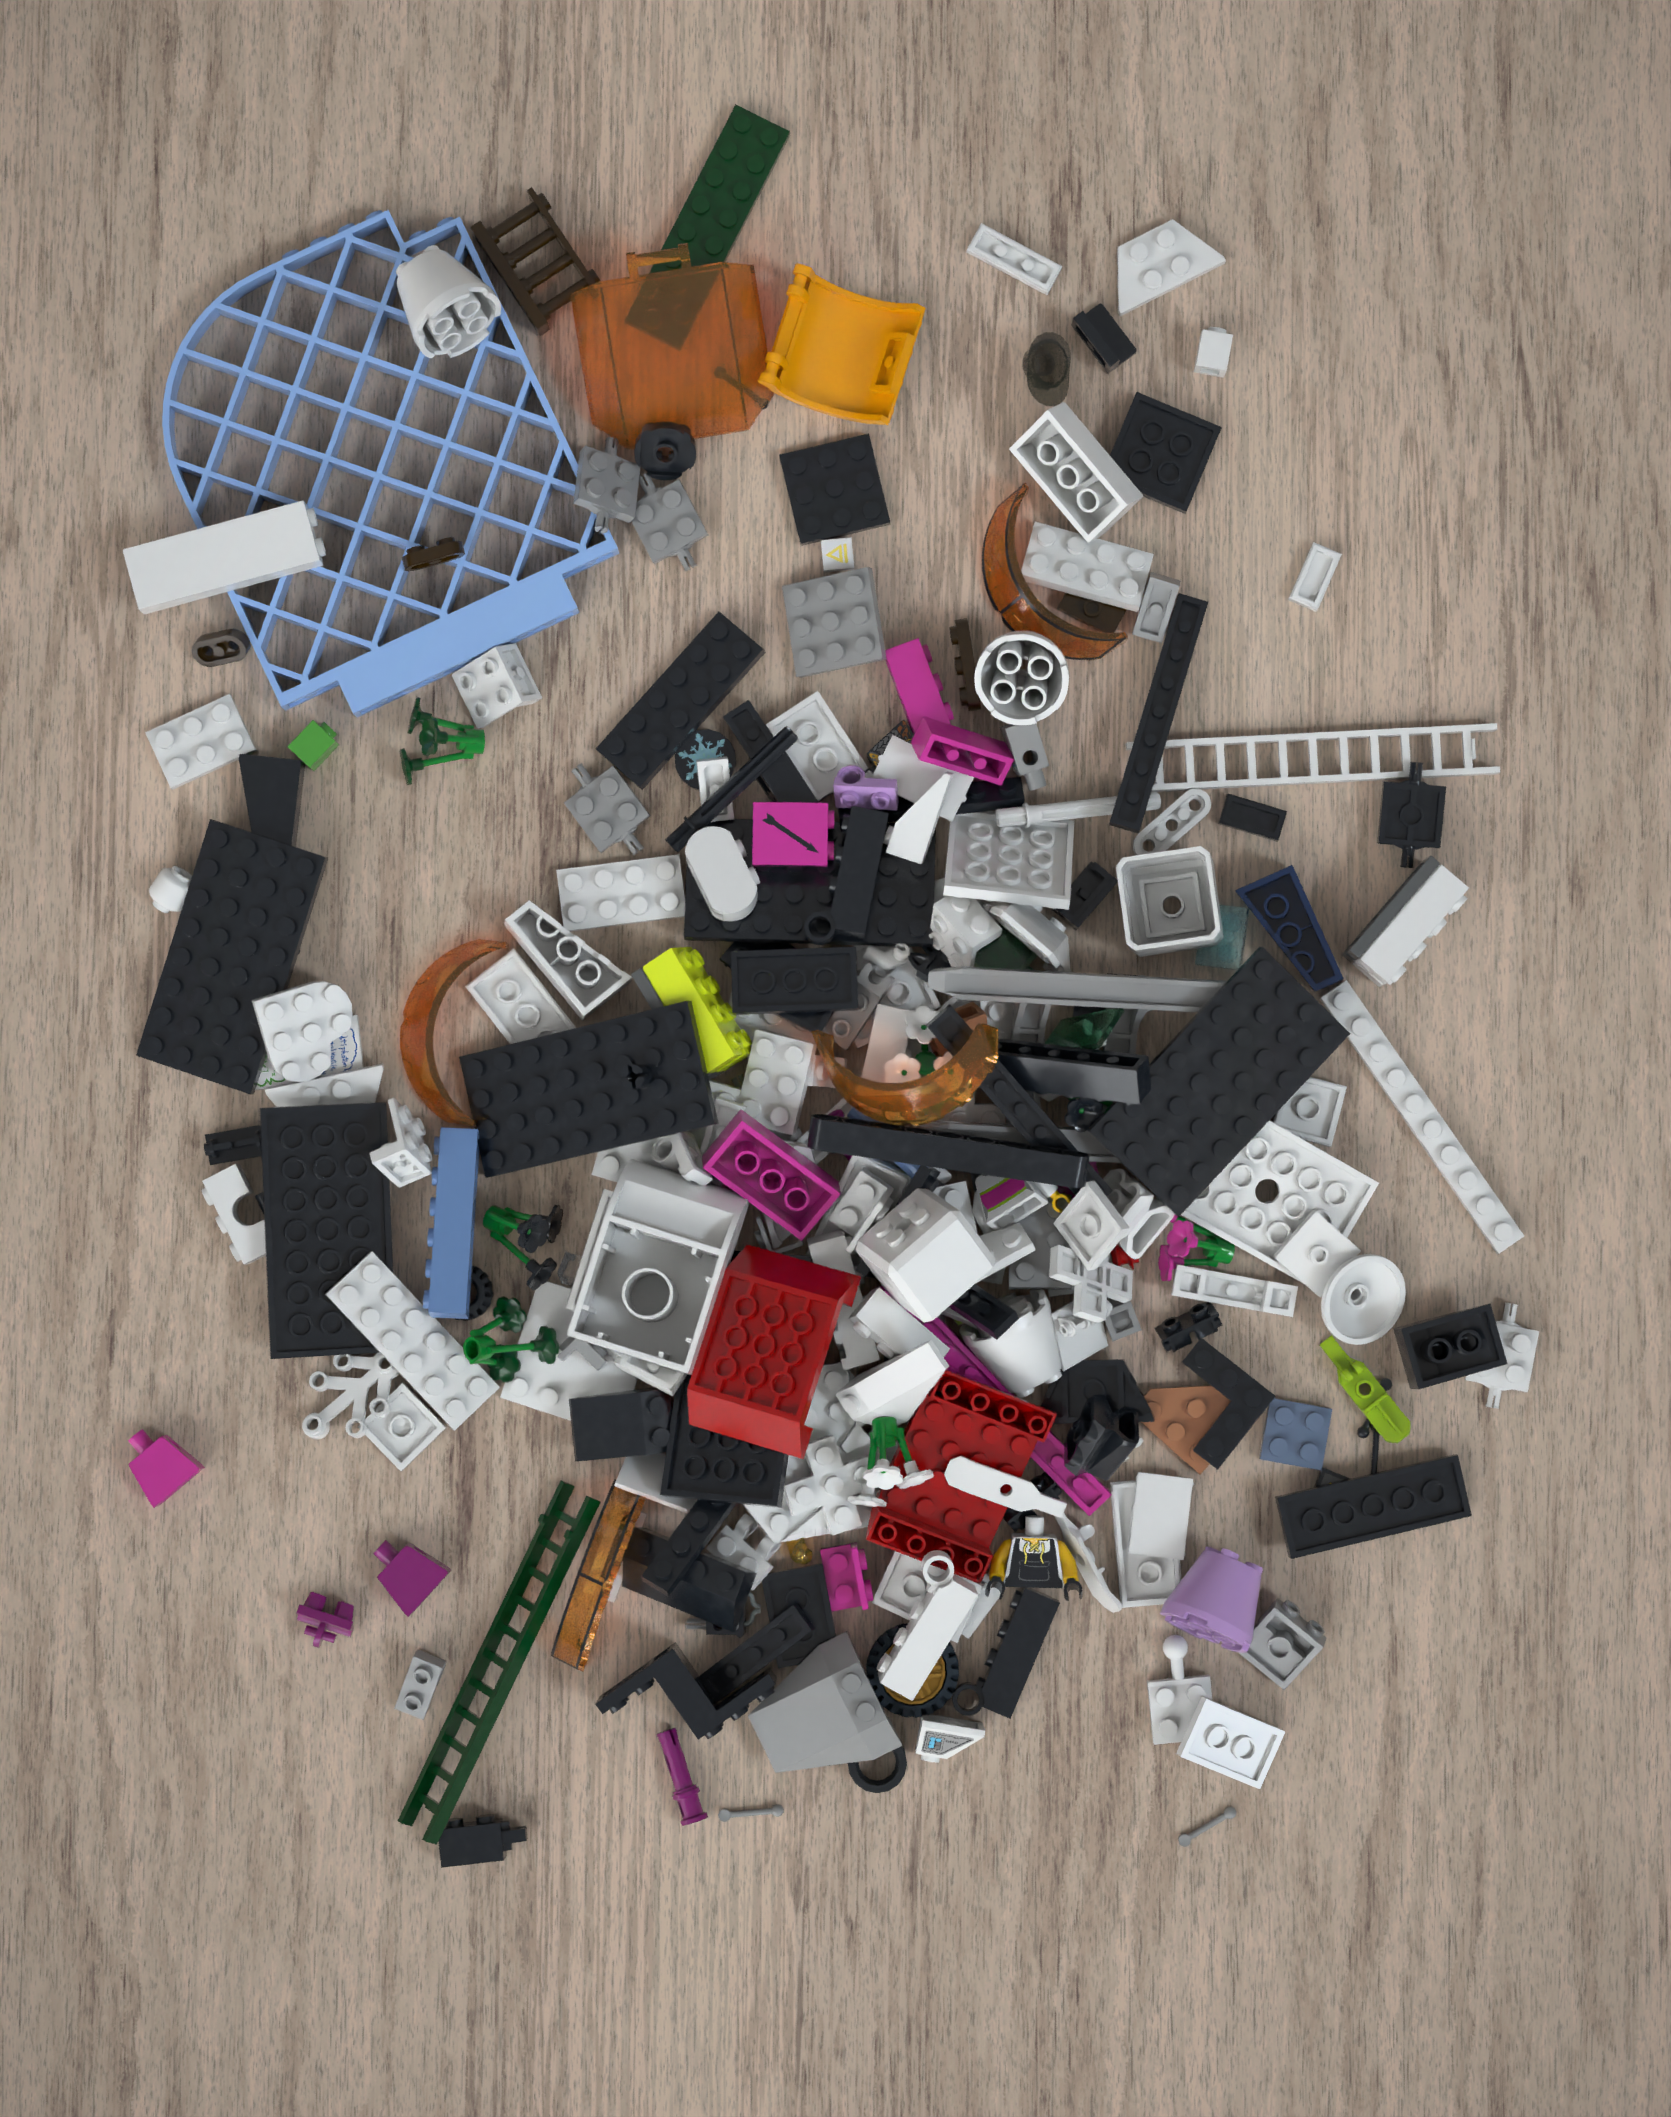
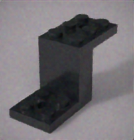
M675 1642L599 1696L595 1705L602 1714L608 1710L614 1714L627 1704L630 1694L636 1692L639 1696L653 1686L655 1682L653 1678H655L699 1740L704 1735L707 1739H710L723 1729L722 1726L725 1720L731 1717L735 1721L749 1710L750 1702L757 1699L760 1703L773 1694L777 1677L769 1667L718 1703L713 1699L698 1677V1673Z

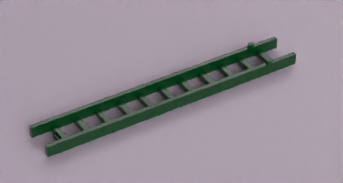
M560 1481L545 1514L539 1516L538 1522L540 1524L399 1816L398 1822L413 1826L422 1805L425 1804V1808L434 1814L422 1838L425 1842L437 1845L601 1503L599 1500L586 1495L576 1518L564 1512V1508L575 1488L570 1483ZM559 1519L571 1526V1529H567L564 1533L565 1541L562 1547L550 1540ZM545 1548L558 1555L549 1575L536 1568ZM532 1576L544 1583L535 1604L523 1596ZM518 1604L530 1611L521 1633L509 1625ZM504 1634L517 1641L508 1660L496 1653ZM491 1661L503 1668L494 1689L482 1681ZM477 1690L490 1697L481 1717L469 1710ZM464 1718L476 1726L467 1746L455 1738ZM450 1746L462 1754L453 1774L441 1766ZM437 1775L449 1783L439 1803L427 1795Z

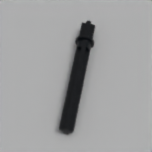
M788 726L784 727L688 818L685 816L683 818L685 821L665 839L666 842L678 853L687 845L688 840L695 832L705 828L797 741V735Z

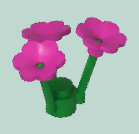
M1174 1214L1173 1219L1170 1221L1174 1223L1173 1230L1167 1235V1243L1169 1245L1160 1246L1158 1266L1161 1271L1162 1281H1171L1172 1270L1176 1269V1264L1183 1266L1206 1265L1216 1268L1218 1263L1229 1264L1235 1252L1234 1244L1206 1228ZM1193 1230L1209 1238L1205 1241L1198 1240ZM1196 1246L1203 1248V1255L1207 1257L1205 1259H1184L1188 1255L1190 1248H1195Z

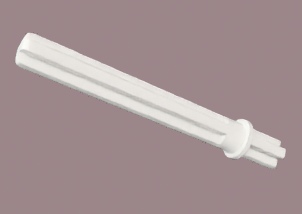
M1151 792L1146 811L1157 810L1161 807V798L1157 792ZM1117 796L1040 805L1023 803L1022 807L996 809V824L999 827L1024 824L1027 828L1030 827V824L1112 815Z

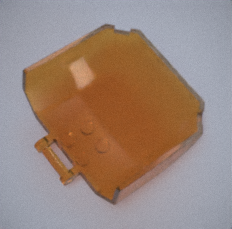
M688 243L678 244L679 248L641 254H635V251L627 252L626 258L630 277L599 281L570 294L592 425L609 436L614 437V439L617 438L618 444L627 450L635 449L636 438L641 433L642 427L647 423L673 422L684 424L690 428L694 439L749 431L757 416L774 396V392L768 390V387L758 383L760 373L764 372L767 363L764 360L768 351L754 265L718 262L691 267ZM681 260V269L639 275L638 267Z

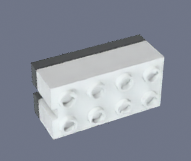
M1429 856L1417 866L1342 953L1343 957L1350 963L1353 962L1352 964L1378 987L1386 983L1389 985L1395 983L1407 970L1403 964L1407 960L1409 962L1413 959L1415 960L1426 948L1427 945L1423 941L1427 937L1436 936L1446 925L1447 921L1443 918L1447 913L1451 915L1453 912H1456L1468 899L1464 894L1469 887L1447 868L1440 865L1441 863L1433 856Z

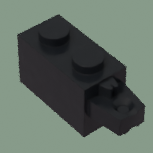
M494 1814L476 1816V1821L464 1822L463 1818H451L448 1820L438 1841L441 1868L504 1861L507 1856L506 1851L512 1850V1843L527 1841V1827H510L509 1821H503V1818L495 1819Z

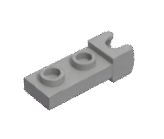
M867 962L857 976L858 1010L835 1011L822 1033L845 1050H849L873 1014L877 1004L885 997L895 981L893 976H886L879 984L875 983L872 979V974L876 966L872 962Z

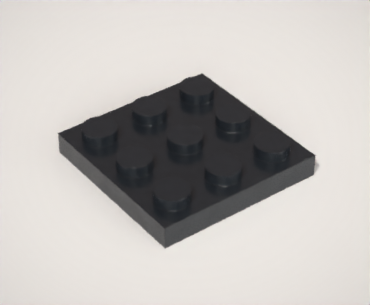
M1136 392L1110 456L1143 494V497L1186 514L1222 427Z
M869 433L779 455L801 546L890 525V518Z

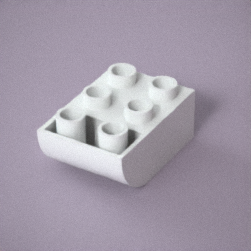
M630 1159L617 1182L608 1205L567 1336L692 1375L725 1270L731 1263L749 1206L748 1199H744L733 1190L711 1183L705 1186L699 1185L694 1181L689 1182L679 1173Z

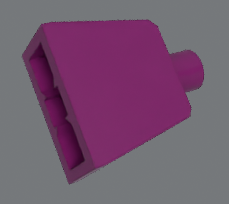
M385 1540L373 1553L386 1565L384 1570L377 1576L378 1580L408 1617L451 1572L448 1566L410 1542L399 1552Z

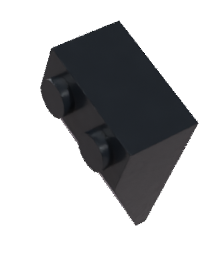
M1491 1303L1393 1328L1410 1389H1423L1508 1364Z
M652 1387L569 1399L575 1461L641 1456L667 1451L672 1416L669 1394Z

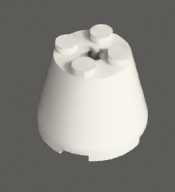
M436 245L427 247L422 254L409 262L400 264L396 269L398 276L397 288L414 342L426 357L432 359L435 355L448 354L452 358L461 355L478 345L490 334L487 328L492 323L494 317L501 314L500 300L486 283L448 252L440 250Z
M1028 630L1009 632L994 639L981 653L975 670V689L984 706L991 712V715L1000 721L1012 725L1036 724L1037 721L1048 717L1055 710H1058L1066 697L1069 685L1067 661L1058 646L1045 636ZM1022 659L1028 660L1026 669L1020 668Z
M1032 1289L1029 1291L1030 1294L1025 1296H1017L1014 1292L998 1299L1015 1310L1019 1319L997 1340L979 1327L975 1328L964 1324L961 1325L959 1330L966 1346L1010 1393H1015L1018 1398L1026 1397L1034 1391V1387L1044 1382L1046 1384L1055 1382L1062 1376L1060 1372L1062 1365L1051 1319V1306L1042 1289Z

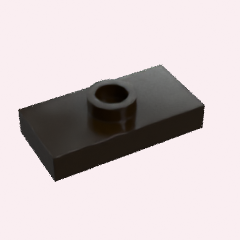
M1065 593L1057 608L1111 638L1127 610Z

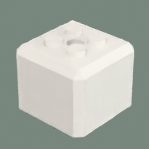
M1202 846L1123 857L1116 865L1126 944L1139 957L1217 946L1223 939L1214 863L1210 852ZM1170 897L1178 898L1181 901V909L1176 914H1168L1164 911V902Z
M920 1188L912 1192L860 1237L856 1247V1252L890 1297L924 1323L938 1317L994 1268L996 1262L994 1256L961 1211L930 1190Z

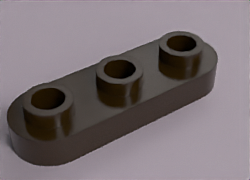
M967 618L954 620L955 626L949 627L951 643L952 645H958L959 657H954L956 675H962L964 687L959 688L961 706L967 705L968 711L981 710L980 698L975 689L974 677L976 669Z

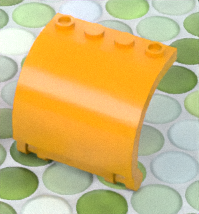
M796 263L793 270L795 275L793 283L788 285L786 295L789 296L772 351L766 354L764 360L767 363L764 372L760 373L758 383L768 387V390L787 400L820 413L859 423L889 425L926 308L918 303L887 302L856 294L817 276L811 267Z

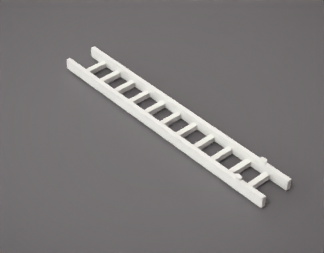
M1497 723L1167 740L1164 749L1184 747L1186 782L1164 783L1162 757L1151 792L1409 779L1411 762L1409 736L1431 735L1433 770H1422V778L1494 775L1500 773V766L1473 768L1472 760L1476 759L1475 738L1471 739V733L1494 732L1497 730ZM1462 733L1464 768L1442 769L1440 734ZM1400 736L1402 771L1380 772L1378 737ZM1369 738L1371 773L1349 774L1347 739ZM1338 739L1340 774L1318 775L1316 741ZM1308 741L1310 776L1288 777L1286 742ZM1127 742L1125 744L1126 750H1131L1134 742ZM1278 743L1279 778L1257 779L1255 744ZM1246 744L1248 779L1226 780L1224 745ZM1215 746L1217 781L1195 782L1193 747Z

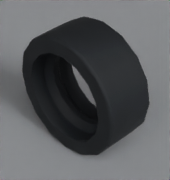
M903 1746L892 1751L896 1760L895 1769L890 1776L883 1780H872L863 1775L859 1762L848 1763L849 1774L855 1784L863 1790L873 1793L887 1792L896 1787L904 1777L907 1767Z

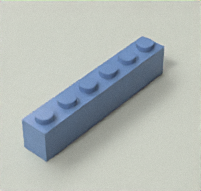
M441 1127L440 1137L435 1136L434 1155H439L438 1167L432 1168V1185L437 1187L436 1198H430L429 1209L430 1216H434V1228L428 1229L427 1245L432 1247V1259H426L425 1276L430 1278V1289L424 1290L423 1308L428 1309L431 1318L469 1319L480 1152L478 1129Z

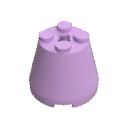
M1206 1547L1164 1602L1160 1614L1166 1616L1165 1621L1196 1638H1204L1217 1644L1221 1641V1647L1224 1649L1247 1653L1253 1638L1263 1568L1251 1562L1244 1564L1238 1561L1239 1555L1228 1549L1222 1548L1221 1551H1218L1214 1548Z

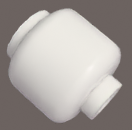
M178 866L163 868L149 888V894L154 900L153 906L163 913H169V911L181 912L192 875Z

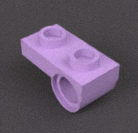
M855 765L845 766L838 771L833 784L836 808H851L855 806L865 809L897 810L899 803L897 779L865 778L864 770Z

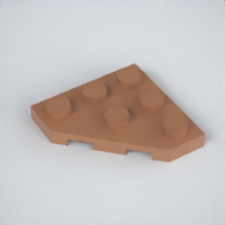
M1211 1385L1150 1388L1144 1394V1397L1155 1416V1421L1141 1423L1200 1475L1208 1467L1209 1463L1196 1454L1193 1449L1231 1401Z

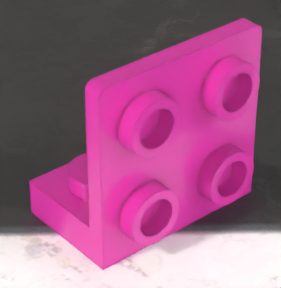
M857 1542L820 1549L831 1611L862 1606V1610L869 1609L868 1601H873L874 1599L870 1579L864 1580L862 1570L868 1569L864 1548L858 1549Z

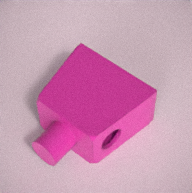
M142 1429L128 1440L139 1454L128 1465L153 1508L160 1506L205 1468L168 1435H163L153 1442Z

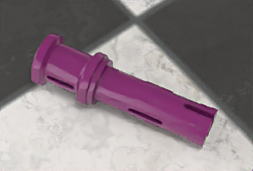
M671 1728L657 1733V1737L675 1788L672 1797L678 1803L683 1818L680 1822L684 1826L706 1819L708 1814L703 1812L698 1796L700 1792L699 1786L697 1787L696 1784L692 1783L676 1732L677 1730L676 1728Z

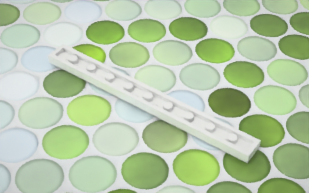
M1344 981L1321 997L1320 1000L1329 1013L1351 1033L1347 1039L1495 1252L1500 1254L1523 1238L1524 1235L1348 981Z

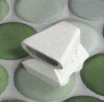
M1125 1169L1110 1170L1103 1179L1113 1190L1107 1198L1130 1227L1119 1243L1131 1258L1139 1259L1173 1219L1174 1213L1162 1202L1153 1199L1154 1195Z

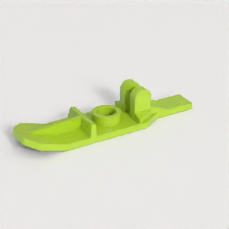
M1332 1335L1323 1341L1319 1346L1337 1367L1338 1382L1382 1438L1388 1443L1397 1444L1410 1434L1411 1422L1365 1364L1350 1358ZM1362 1383L1369 1385L1370 1393L1368 1395H1362L1359 1392V1386Z

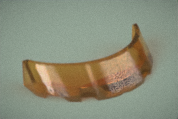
M478 939L450 950L426 969L414 985L403 1011L404 1021L400 1027V1050L404 1068L412 1087L420 1099L445 1122L476 1127L477 1123L476 1120H472L452 1100L440 1079L436 1067L433 1033L439 1007L452 983L467 967L481 957L496 950L508 951L509 944L507 942Z
M981 1023L976 1025L973 1033L961 1050L936 1071L912 1081L881 1083L857 1076L849 1068L840 1065L834 1059V1036L819 1030L811 1031L828 1076L840 1095L862 1114L891 1125L904 1126L908 1123L912 1125L928 1124L944 1118V1115L957 1107H963L973 1098V1093L981 1085L988 1072L992 1073L998 1060V1028Z

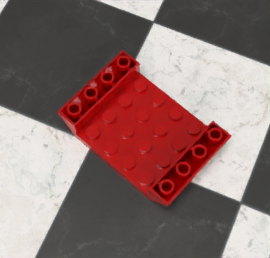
M746 1245L725 1270L688 1384L689 1425L804 1459L813 1428L804 1425L842 1305L852 1307L861 1277Z
M946 1370L936 1385L926 1395L923 1403L915 1410L904 1432L912 1461H916L919 1471L930 1469L934 1477L925 1480L922 1484L900 1489L897 1485L888 1490L879 1488L876 1497L884 1500L887 1504L886 1507H872L865 1537L866 1540L920 1561L931 1551H943L952 1560L954 1574L981 1584L993 1557L989 1547L1007 1507L950 1486L944 1475L949 1461L962 1455L975 1462L1021 1478L1037 1441L1045 1442L1057 1413ZM898 1445L889 1466L898 1467L900 1474L905 1478L907 1476L904 1468L905 1460ZM1004 1484L1000 1488L1002 1493H1008L1011 1490L1009 1484ZM936 1560L930 1564L945 1571L948 1567V1564L942 1560Z

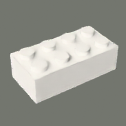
M1065 402L1048 409L1009 448L1088 543L1105 534L1143 497V494Z

